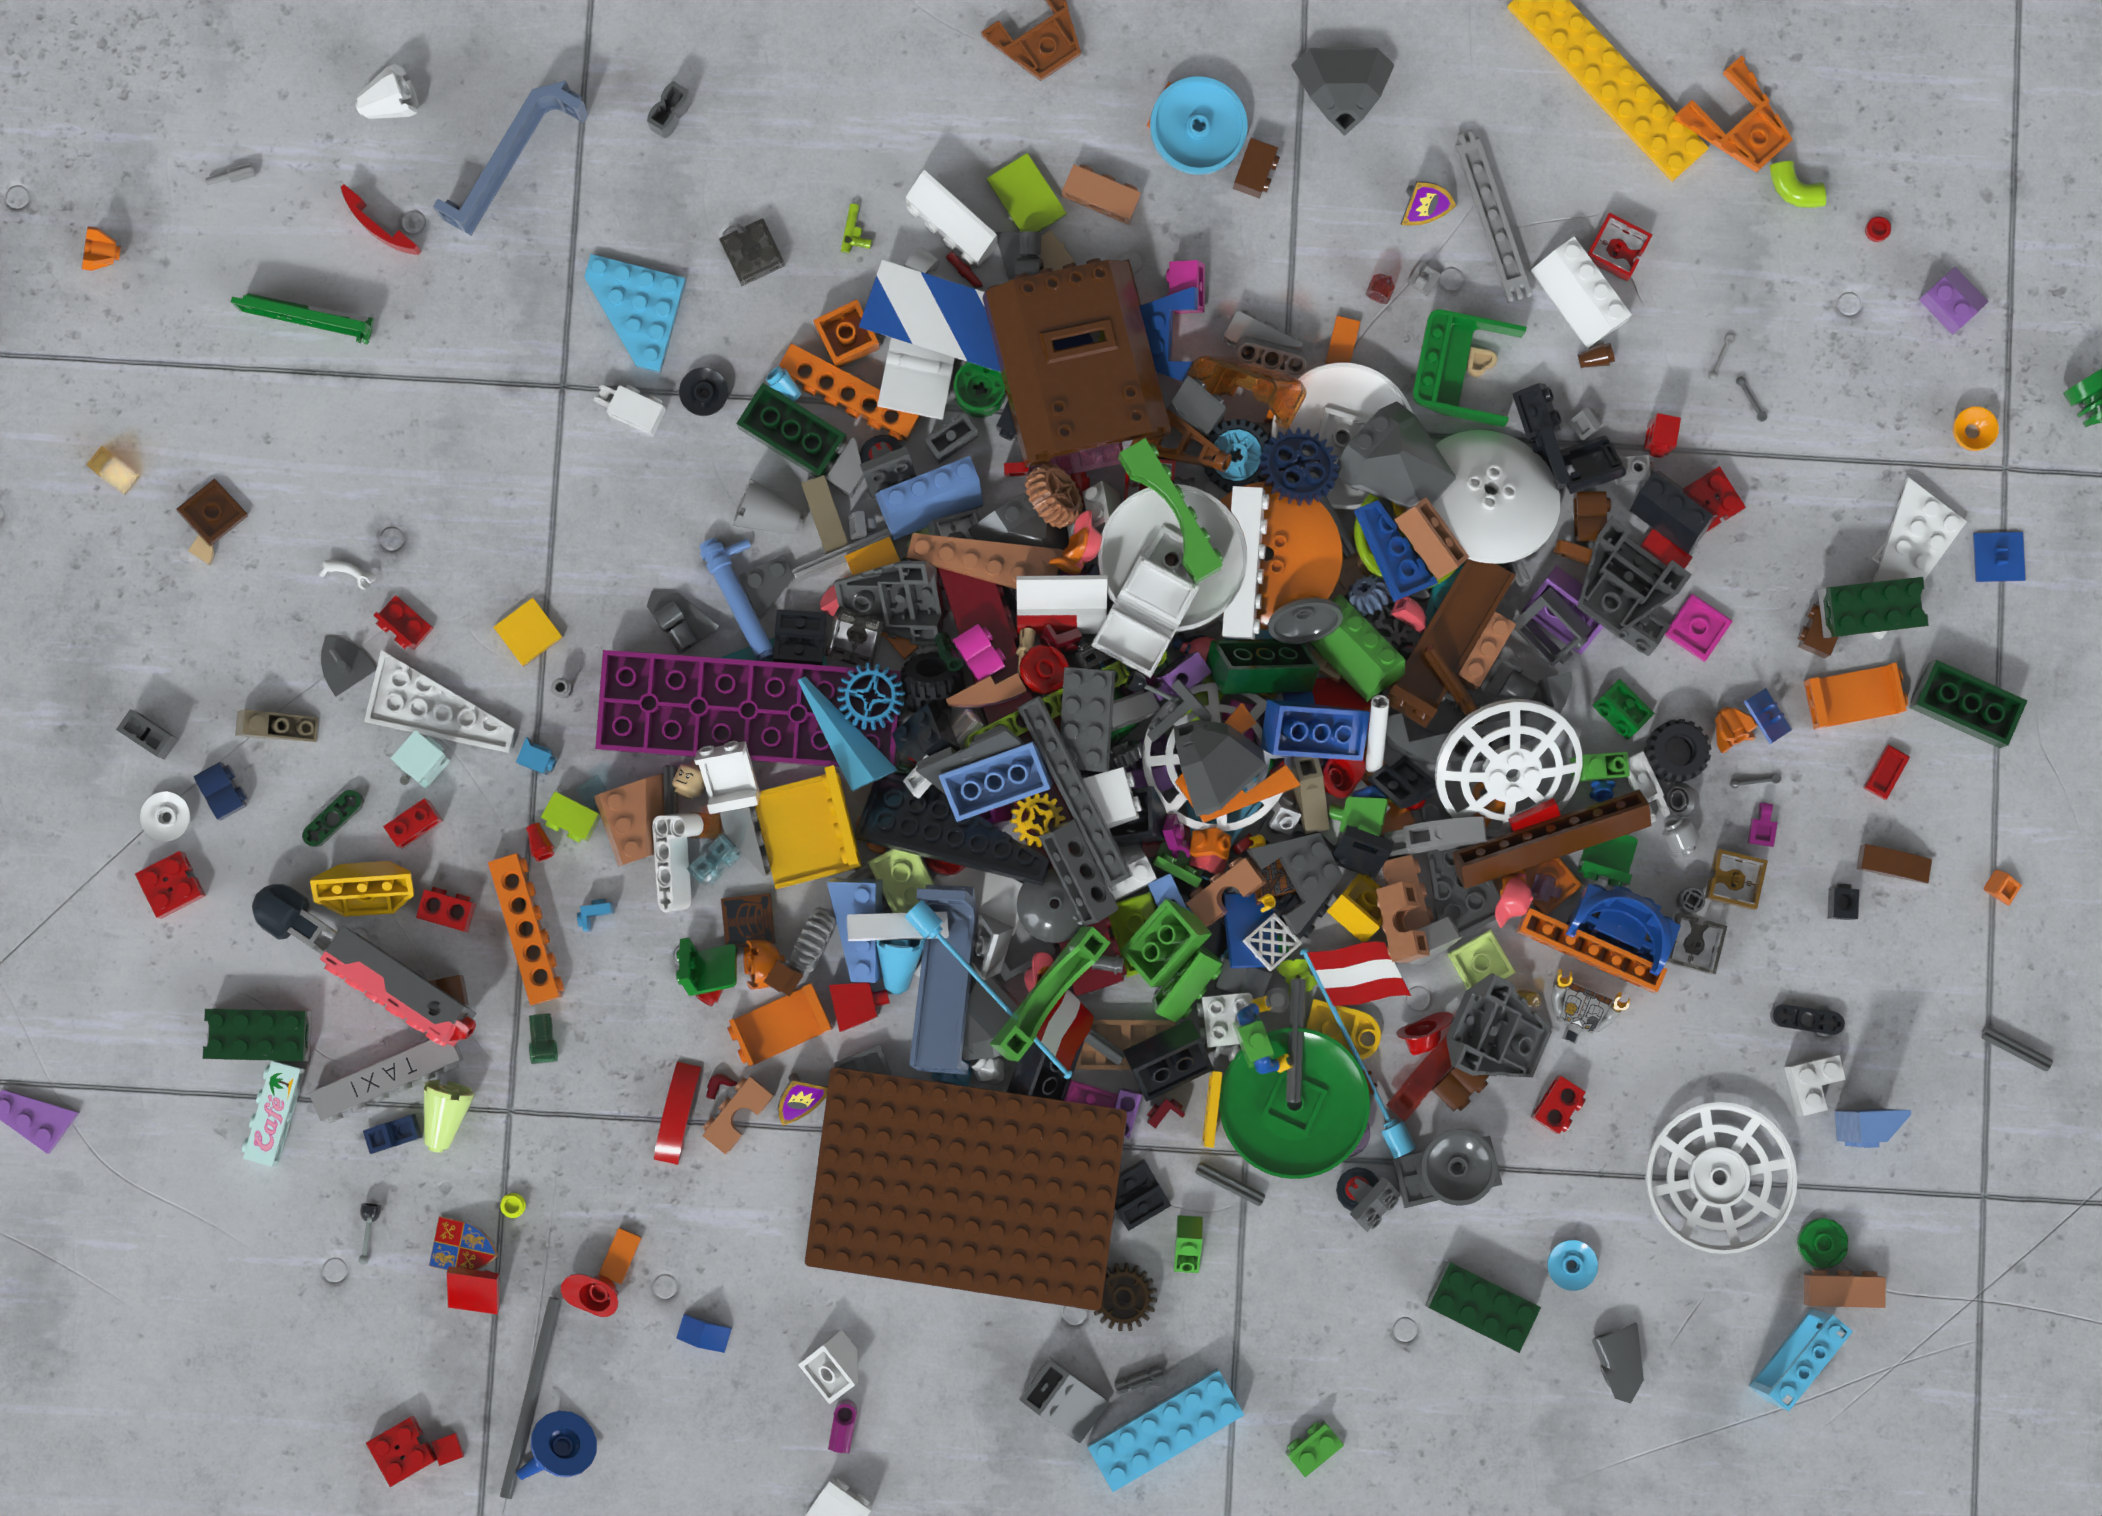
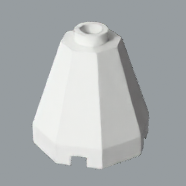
M396 64L386 67L357 94L355 106L360 115H364L368 119L410 117L418 113V110L415 109L419 107L417 95L412 82L404 80L403 76L406 75V72L403 68Z

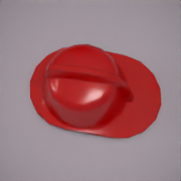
M1364 756L1363 761L1329 759L1321 767L1325 792L1338 798L1348 797L1365 773L1366 763Z
M1450 1012L1434 1013L1415 1023L1401 1027L1396 1034L1399 1038L1405 1039L1411 1055L1415 1056L1429 1052L1438 1045L1441 1039V1030L1453 1022L1454 1016Z
M573 1274L566 1277L561 1284L563 1298L567 1303L599 1317H609L618 1308V1291L615 1284L608 1277L602 1275L590 1277L583 1274Z

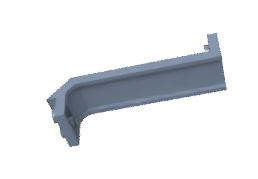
M566 81L532 89L461 208L448 199L446 202L437 199L433 208L441 219L472 236L543 116L551 110H561L584 123L589 115L585 104L581 100L582 97L571 91Z
M926 885L925 889L917 888L916 899L919 901L923 900L934 912H947L949 936L945 939L972 967L978 920L974 887ZM938 938L926 939L923 948L909 1065L919 1072L967 1075L968 1064L962 1061L971 973Z

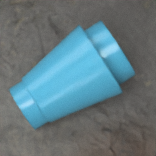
M778 366L766 377L769 387L793 402L800 397L802 392L786 369Z

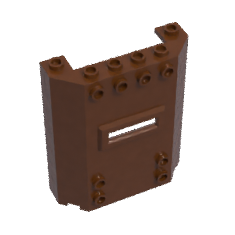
M1100 258L1088 260L1084 265L1077 266V263L1064 265L1063 269L1053 271V268H1046L1040 270L1039 274L1029 276V273H1022L1016 275L1015 279L987 288L982 297L1025 468L1049 463L1052 457L1139 438H1146L1147 441L1165 438L1171 433L1128 261L1109 259L1101 261ZM1100 330L1104 331L1106 339L1104 341L1057 351L1054 350L1053 340Z

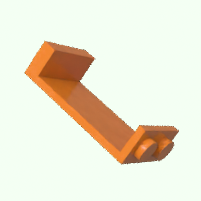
M1897 662L1887 666L1823 678L1815 677L1804 681L1813 729L1895 715L1907 711L1908 697L1906 692L1902 690L1903 674L1902 670L1897 667Z
M812 983L793 992L790 997L786 995L736 1019L729 1020L731 1026L727 1027L732 1040H737L741 1049L737 1050L743 1064L748 1063L749 1066L758 1064L833 1029Z

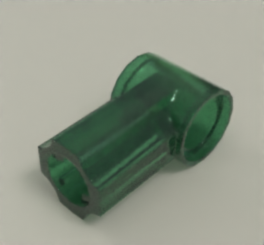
M551 1013L530 1015L531 1042L529 1043V1055L531 1064L557 1062L558 1050L556 1040L553 1038Z

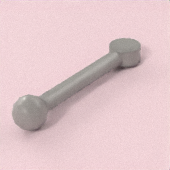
M1731 334L1724 338L1725 345L1713 371L1708 374V378L1712 381L1717 379V372L1729 345L1735 341V337Z

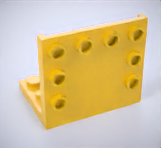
M834 765L824 767L826 774L760 791V799L755 808L776 890L863 867L840 775Z

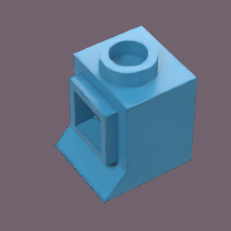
M526 737L516 763L547 775L549 771L552 772L554 770L557 758L551 754L552 750L535 743L532 744L531 740Z

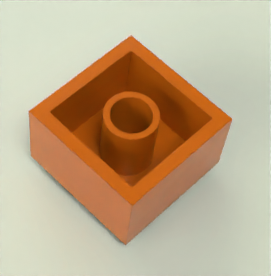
M857 299L813 320L814 326L833 365L838 368L880 349L874 332L859 327L864 312Z

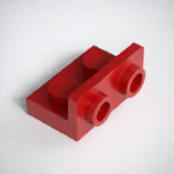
M396 595L380 613L375 612L373 615L378 619L375 624L386 633L389 630L396 635L394 640L404 649L409 646L415 650L434 629Z

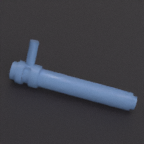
M717 538L703 542L699 546L701 550L700 555L707 562L706 567L709 573L714 575L755 657L759 658L760 661L768 660L774 655L772 652L774 649L731 567L732 562L729 558L751 548L749 540L744 539L724 548L721 542H718Z

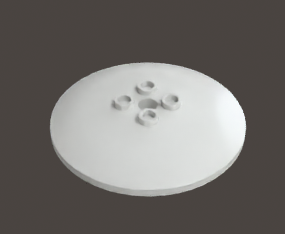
M1354 363L1326 364L1308 371L1286 390L1274 413L1271 437L1276 438L1279 431L1285 435L1288 428L1291 429L1293 434H1295L1298 427H1300L1302 434H1305L1307 429H1310V436L1314 437L1315 434L1319 433L1318 440L1320 442L1327 439L1326 448L1334 447L1330 455H1338L1335 462L1337 464L1347 444L1379 409L1396 401L1410 412H1412V409L1399 388L1376 370ZM1337 432H1344L1347 435L1348 441L1346 444L1342 445L1336 441ZM1303 450L1305 455L1312 456L1309 451ZM1279 455L1282 460L1288 461L1286 456ZM1310 473L1312 477L1319 478L1316 473ZM1286 477L1289 482L1296 483L1293 478ZM1337 478L1334 481L1336 484L1333 489H1329L1330 492L1327 498L1334 509L1353 510L1360 508L1370 493L1360 489L1358 491L1352 489Z
M1469 430L1456 433L1435 445L1455 474L1456 480L1435 501L1433 507L1469 556L1468 559L1494 564L1513 562L1531 555L1548 540L1559 518L1560 493L1556 489L1558 485L1553 482L1555 477L1551 469L1539 454L1533 452L1532 448L1514 437L1489 430ZM1484 487L1494 488L1496 494H1488Z
M1174 484V486L1179 485L1185 496L1183 498L1187 507L1191 506L1198 517L1196 522L1200 528L1204 527L1210 536V545L1213 549L1217 548L1223 557L1221 563L1223 566L1220 571L1196 584L1200 587L1176 632L1201 627L1219 617L1239 592L1247 567L1245 538L1233 514L1211 494L1195 487ZM1150 488L1143 489L1122 502L1109 517L1102 532L1101 547L1098 552V567L1100 575H1107V594L1113 602L1116 601L1140 555L1193 582L1182 565L1184 549L1179 522L1166 501ZM1174 554L1178 557L1179 563L1176 566H1169L1165 562V556Z

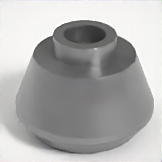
M1676 783L1668 791V807L1677 816H1687L1699 805L1700 797L1697 790L1686 783Z

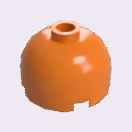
M747 940L746 943L749 947H744L743 955L744 973L749 974L751 981H746L747 986L751 990L768 988L770 986L764 983V980L778 960L785 962V957L780 955L778 948L767 940Z

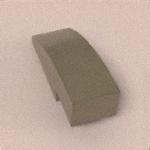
M825 476L802 482L801 485L825 553L827 554L848 545Z

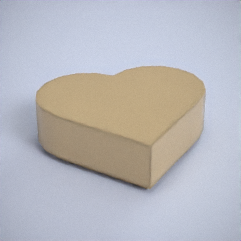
M1470 347L1467 362L1468 373L1473 377H1480L1484 374L1485 370L1492 369L1497 362L1496 353L1489 349Z

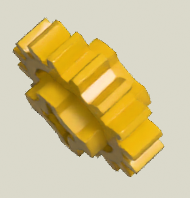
M1038 793L1033 795V799L1030 796L1024 798V803L1022 801L1016 802L1019 809L1011 810V813L1016 815V818L1011 819L1010 823L1016 824L1017 827L1012 832H1020L1019 841L1026 838L1028 846H1031L1033 841H1036V846L1041 847L1042 843L1039 837L1028 834L1026 830H1035L1040 836L1049 830L1048 824L1051 818H1054L1052 826L1054 828L1059 825L1060 821L1065 820V817L1059 816V812L1063 810V807L1056 808L1054 806L1057 802L1056 798L1048 801V794H1044L1040 798ZM1036 803L1044 804L1049 809L1045 811L1039 809ZM1026 808L1027 817L1025 821L1021 822L1022 813ZM1034 814H1036L1037 816L1042 815L1043 820L1040 821L1041 826H1039V824H1033L1032 820L1035 819Z

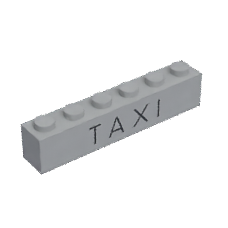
M429 1040L310 1092L309 1095L320 1121L328 1120L329 1123H333L344 1118L342 1114L349 1110H352V1113L365 1109L367 1107L365 1103L375 1100L378 1103L389 1098V1093L398 1089L400 1093L412 1088V1082L421 1079L422 1083L436 1077L435 1072L444 1069L445 1072L456 1069L459 1067L458 1062L464 1059L457 1043L455 1046L446 1044L443 1047Z

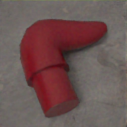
M715 1073L711 1076L707 1085L706 1098L715 1100L721 1084L733 1087L737 1085V1082L723 1073Z

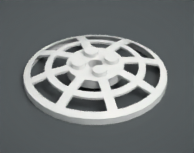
M1216 683L1196 685L1189 689L1193 694L1208 691L1209 705L1204 707L1212 714L1211 722L1221 723L1220 712L1232 714L1236 710L1232 706L1219 705L1218 690L1220 689ZM1239 693L1257 703L1250 712L1256 721L1266 711L1267 702L1257 694ZM1168 700L1154 716L1151 723L1158 717L1160 719L1165 718L1169 714L1167 709L1173 702ZM1191 711L1173 725L1179 726L1188 723L1196 718L1197 715ZM1257 723L1251 728L1255 731L1261 744L1263 730ZM1149 728L1147 729L1142 757L1146 783L1148 786L1155 788L1168 815L1177 814L1179 823L1197 830L1216 827L1224 832L1237 830L1262 818L1274 807L1283 794L1280 793L1260 801L1264 806L1259 811L1237 822L1227 823V814L1218 817L1217 824H1207L1188 818L1177 811L1187 799L1175 784L1178 776L1174 764H1180L1178 754H1173L1175 745L1174 728L1168 738L1165 755L1150 756L1152 740L1147 736V733L1150 731ZM1264 751L1266 767L1259 773L1255 782L1252 780L1245 786L1248 789L1246 792L1265 780L1269 770L1270 758H1284V765H1287L1291 770L1292 756L1272 755ZM1166 765L1170 780L1180 792L1170 804L1164 799L1157 788L1151 766Z
M1508 699L1485 705L1461 720L1442 744L1435 768V784L1439 798L1452 818L1470 817L1478 812L1490 819L1503 820L1501 830L1486 829V836L1499 837L1513 832L1508 819L1526 811L1523 810L1515 813L1517 801H1521L1529 796L1536 804L1528 809L1546 802L1557 791L1562 775L1575 772L1569 789L1557 804L1559 811L1569 802L1577 788L1582 771L1580 742L1573 727L1564 716L1541 702L1528 699ZM1520 710L1541 713L1553 719L1556 723L1547 734L1535 727L1520 725ZM1510 711V726L1496 729L1482 738L1472 729L1475 724L1489 716ZM1563 729L1569 735L1576 754V762L1564 765L1561 752L1554 742ZM1520 734L1531 735L1541 741L1531 750L1524 745H1520ZM1465 735L1474 746L1466 755L1461 771L1446 770L1452 750L1459 739ZM1510 735L1509 745L1502 746L1495 751L1488 745L1499 737ZM1549 747L1554 755L1555 766L1542 768L1538 758ZM1479 752H1482L1487 757L1483 764L1482 772H1470L1474 759ZM1509 770H1518L1516 776L1512 778L1506 777ZM1554 777L1553 783L1545 796L1536 790L1542 778ZM1445 780L1461 782L1463 795L1470 804L1468 807L1458 813L1448 799ZM1469 782H1483L1488 792L1475 800L1470 791ZM1494 799L1506 802L1504 814L1492 812L1484 807Z
M1726 1102L1704 1103L1691 1107L1668 1122L1657 1135L1650 1149L1645 1177L1651 1206L1664 1227L1681 1242L1698 1250L1718 1254L1738 1253L1754 1248L1776 1233L1787 1219L1793 1207L1798 1178L1796 1162L1791 1147L1775 1124L1761 1113L1749 1107ZM1710 1110H1730L1744 1114L1751 1119L1743 1130L1728 1125H1712ZM1700 1113L1701 1128L1687 1134L1678 1144L1666 1137L1669 1131L1680 1121L1693 1114ZM1760 1124L1775 1138L1784 1159L1769 1161L1761 1145L1752 1137V1134ZM1714 1132L1729 1133L1737 1136V1139L1730 1149L1717 1147ZM1704 1135L1706 1150L1694 1156L1684 1149L1692 1140ZM1746 1143L1756 1152L1761 1163L1747 1166L1745 1160L1739 1155ZM1661 1145L1672 1153L1667 1166V1183L1653 1187V1164L1656 1153ZM1679 1157L1690 1165L1688 1179L1674 1181L1675 1166ZM1787 1169V1191L1783 1205L1779 1210L1767 1203L1772 1185L1771 1171ZM1717 1170L1723 1171L1726 1177L1725 1181L1720 1185L1713 1181V1174ZM1763 1173V1187L1761 1195L1758 1197L1748 1191L1750 1176ZM1691 1189L1698 1199L1691 1212L1684 1206L1677 1191ZM1670 1194L1676 1208L1687 1218L1681 1231L1677 1230L1665 1217L1658 1205L1656 1196ZM1741 1199L1753 1205L1749 1212L1734 1220L1730 1206L1738 1203ZM1708 1205L1720 1208L1724 1222H1710L1701 1219L1700 1216ZM1760 1211L1774 1218L1772 1223L1760 1234L1740 1243L1737 1227L1750 1222ZM1695 1225L1710 1230H1726L1730 1245H1708L1689 1237Z

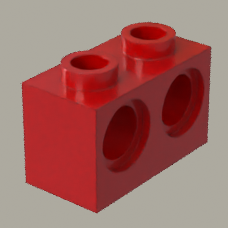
M1657 413L1648 422L1643 451L1649 452V456L1663 458L1664 455L1667 456L1677 445L1681 418Z
M424 798L383 827L396 847L403 849L443 822V819L431 801Z
M432 887L431 891L424 889L416 915L417 919L468 932L476 907L475 903L470 902L471 897L456 893L455 898L446 895L447 890ZM437 898L441 904L438 911L432 912L429 904L431 900ZM462 905L464 915L456 919L453 915V910L456 906Z
M1557 1075L1530 1118L1555 1134H1560L1561 1131L1565 1133L1573 1121L1570 1119L1571 1115L1575 1110L1579 1111L1585 1103L1586 1099L1583 1096L1586 1092L1561 1075ZM1566 1088L1570 1089L1573 1094L1572 1100L1568 1103H1565L1561 1098V1093ZM1553 1109L1559 1113V1120L1555 1124L1550 1123L1548 1120V1113Z

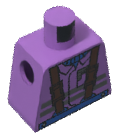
M1198 652L1180 656L1153 678L1156 684L1154 688L1177 697L1179 695L1171 685L1178 678L1190 689L1209 675L1211 670ZM1153 693L1158 702L1164 699V697Z

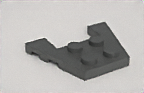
M1321 833L1308 834L1247 850L1257 870H1262L1279 859L1302 902L1282 915L1292 934L1301 932L1343 876Z

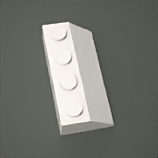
M924 170L906 196L907 210L915 217H922L926 221L924 223L925 226L932 233L938 232L944 237L942 241L950 249L956 248L962 253L960 257L969 266L974 264L979 268L998 248L997 234Z
M1575 237L1555 249L1530 271L1587 349L1622 326L1632 316Z

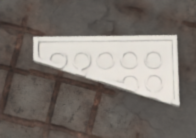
M1909 477L1905 478L1901 499L1898 501L1893 523H1891L1880 558L1881 562L1878 572H1876L1873 581L1880 582L1923 577L1925 580L1967 521ZM1887 631L1871 634L1878 639H1882Z
M381 650L364 720L365 723L411 733L416 730L421 735H429L434 738L511 754L516 729Z

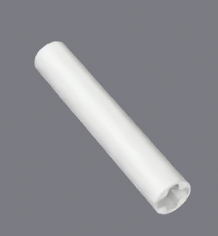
M1383 695L1374 696L1371 701L1365 767L1370 773L1376 772L1383 766L1389 699Z

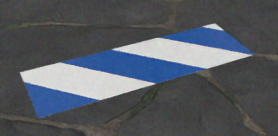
M885 260L881 261L859 324L860 328L1001 372L982 299L985 292ZM1102 330L1053 340L1054 350L1057 351L1098 342Z

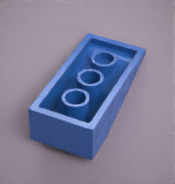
M1267 699L1260 747L1272 755L1363 761L1370 711Z

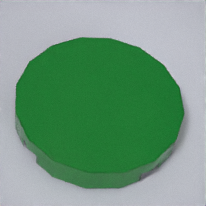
M1826 1218L1813 1219L1806 1223L1799 1231L1797 1239L1798 1251L1803 1260L1811 1266L1832 1268L1841 1263L1847 1255L1848 1236L1843 1227L1834 1220Z

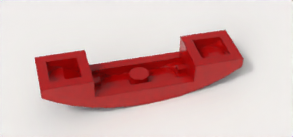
M343 183L341 191L348 207L369 233L382 243L398 251L419 255L422 252L401 231L398 230L391 237L365 215L362 210L367 206L366 203Z
M677 1061L661 1119L654 1160L679 1165L684 1144L683 1139L702 1067Z

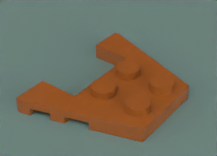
M1044 0L1053 12V15L1015 40H1012L1000 21L983 30L981 36L1039 81H1042L1081 55L1066 0Z

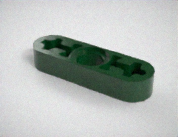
M354 790L344 791L303 830V841L312 847L322 846L361 810L364 804L362 795ZM348 796L352 798L356 796V806L349 805L344 809V811L348 812L346 816L342 810L336 808L337 805L344 807L348 803L346 799ZM330 812H337L340 817L339 822L334 826H330L326 820ZM321 821L322 825L330 831L327 833L325 830H322L318 834L320 838L318 841H310L312 837L310 832L312 830L315 832L319 831L322 826L318 825V823Z

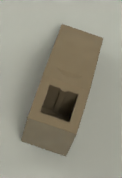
M244 709L237 711L235 736L316 742L318 717Z
M1293 757L1291 759V772L1301 784L1293 788L1298 810L1302 814L1300 818L1304 833L1308 835L1329 830L1325 788L1319 759Z

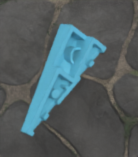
M806 677L798 679L851 791H855L897 771L896 767L849 720H846L844 715Z

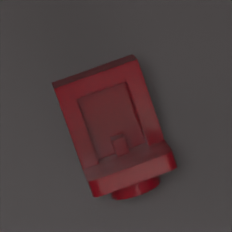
M1047 625L1044 627L1039 639L1041 645L1055 647L1062 654L1069 655L1077 650L1082 634L1076 628L1056 635L1051 625Z
M1174 1098L1170 1101L1164 1099L1159 1106L1154 1104L1146 1116L1149 1117L1147 1123L1156 1129L1170 1109L1183 1118L1185 1116V1113L1182 1112L1184 1106Z

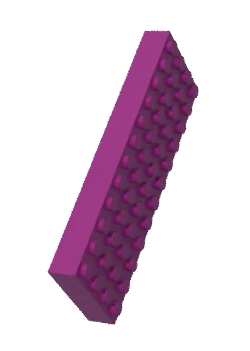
M603 650L595 749L601 751L695 757L697 750L705 746L718 747L730 741H737L738 743L746 741L751 761L825 767L834 765L840 768L798 679L806 677L840 711L839 707L846 703L845 701H837V697L845 696V693L838 691V687H847V684H844L841 679L843 677L849 681L852 679L848 674L849 670L853 671L855 675L859 672L856 668ZM889 671L888 677L893 673L897 674V678L893 683L902 682L901 671ZM872 676L860 679L853 688H867ZM879 678V693L892 697L889 684L882 678ZM873 688L869 694L859 693L864 696V699H868L866 702L869 705L873 699L883 700V698L878 697V694H874L876 691ZM851 696V704L854 710L863 715V700ZM876 704L870 717L878 716L885 712L889 704ZM896 705L895 708L900 711V706ZM847 709L845 711L840 712L845 716L849 712V710ZM894 712L890 714L894 719L893 723L885 718V728L881 727L880 722H876V730L871 729V723H867L865 730L862 729L863 721L860 720L855 727L895 766L897 746L892 733L898 728L899 715H896ZM852 716L848 720L852 723L855 717Z

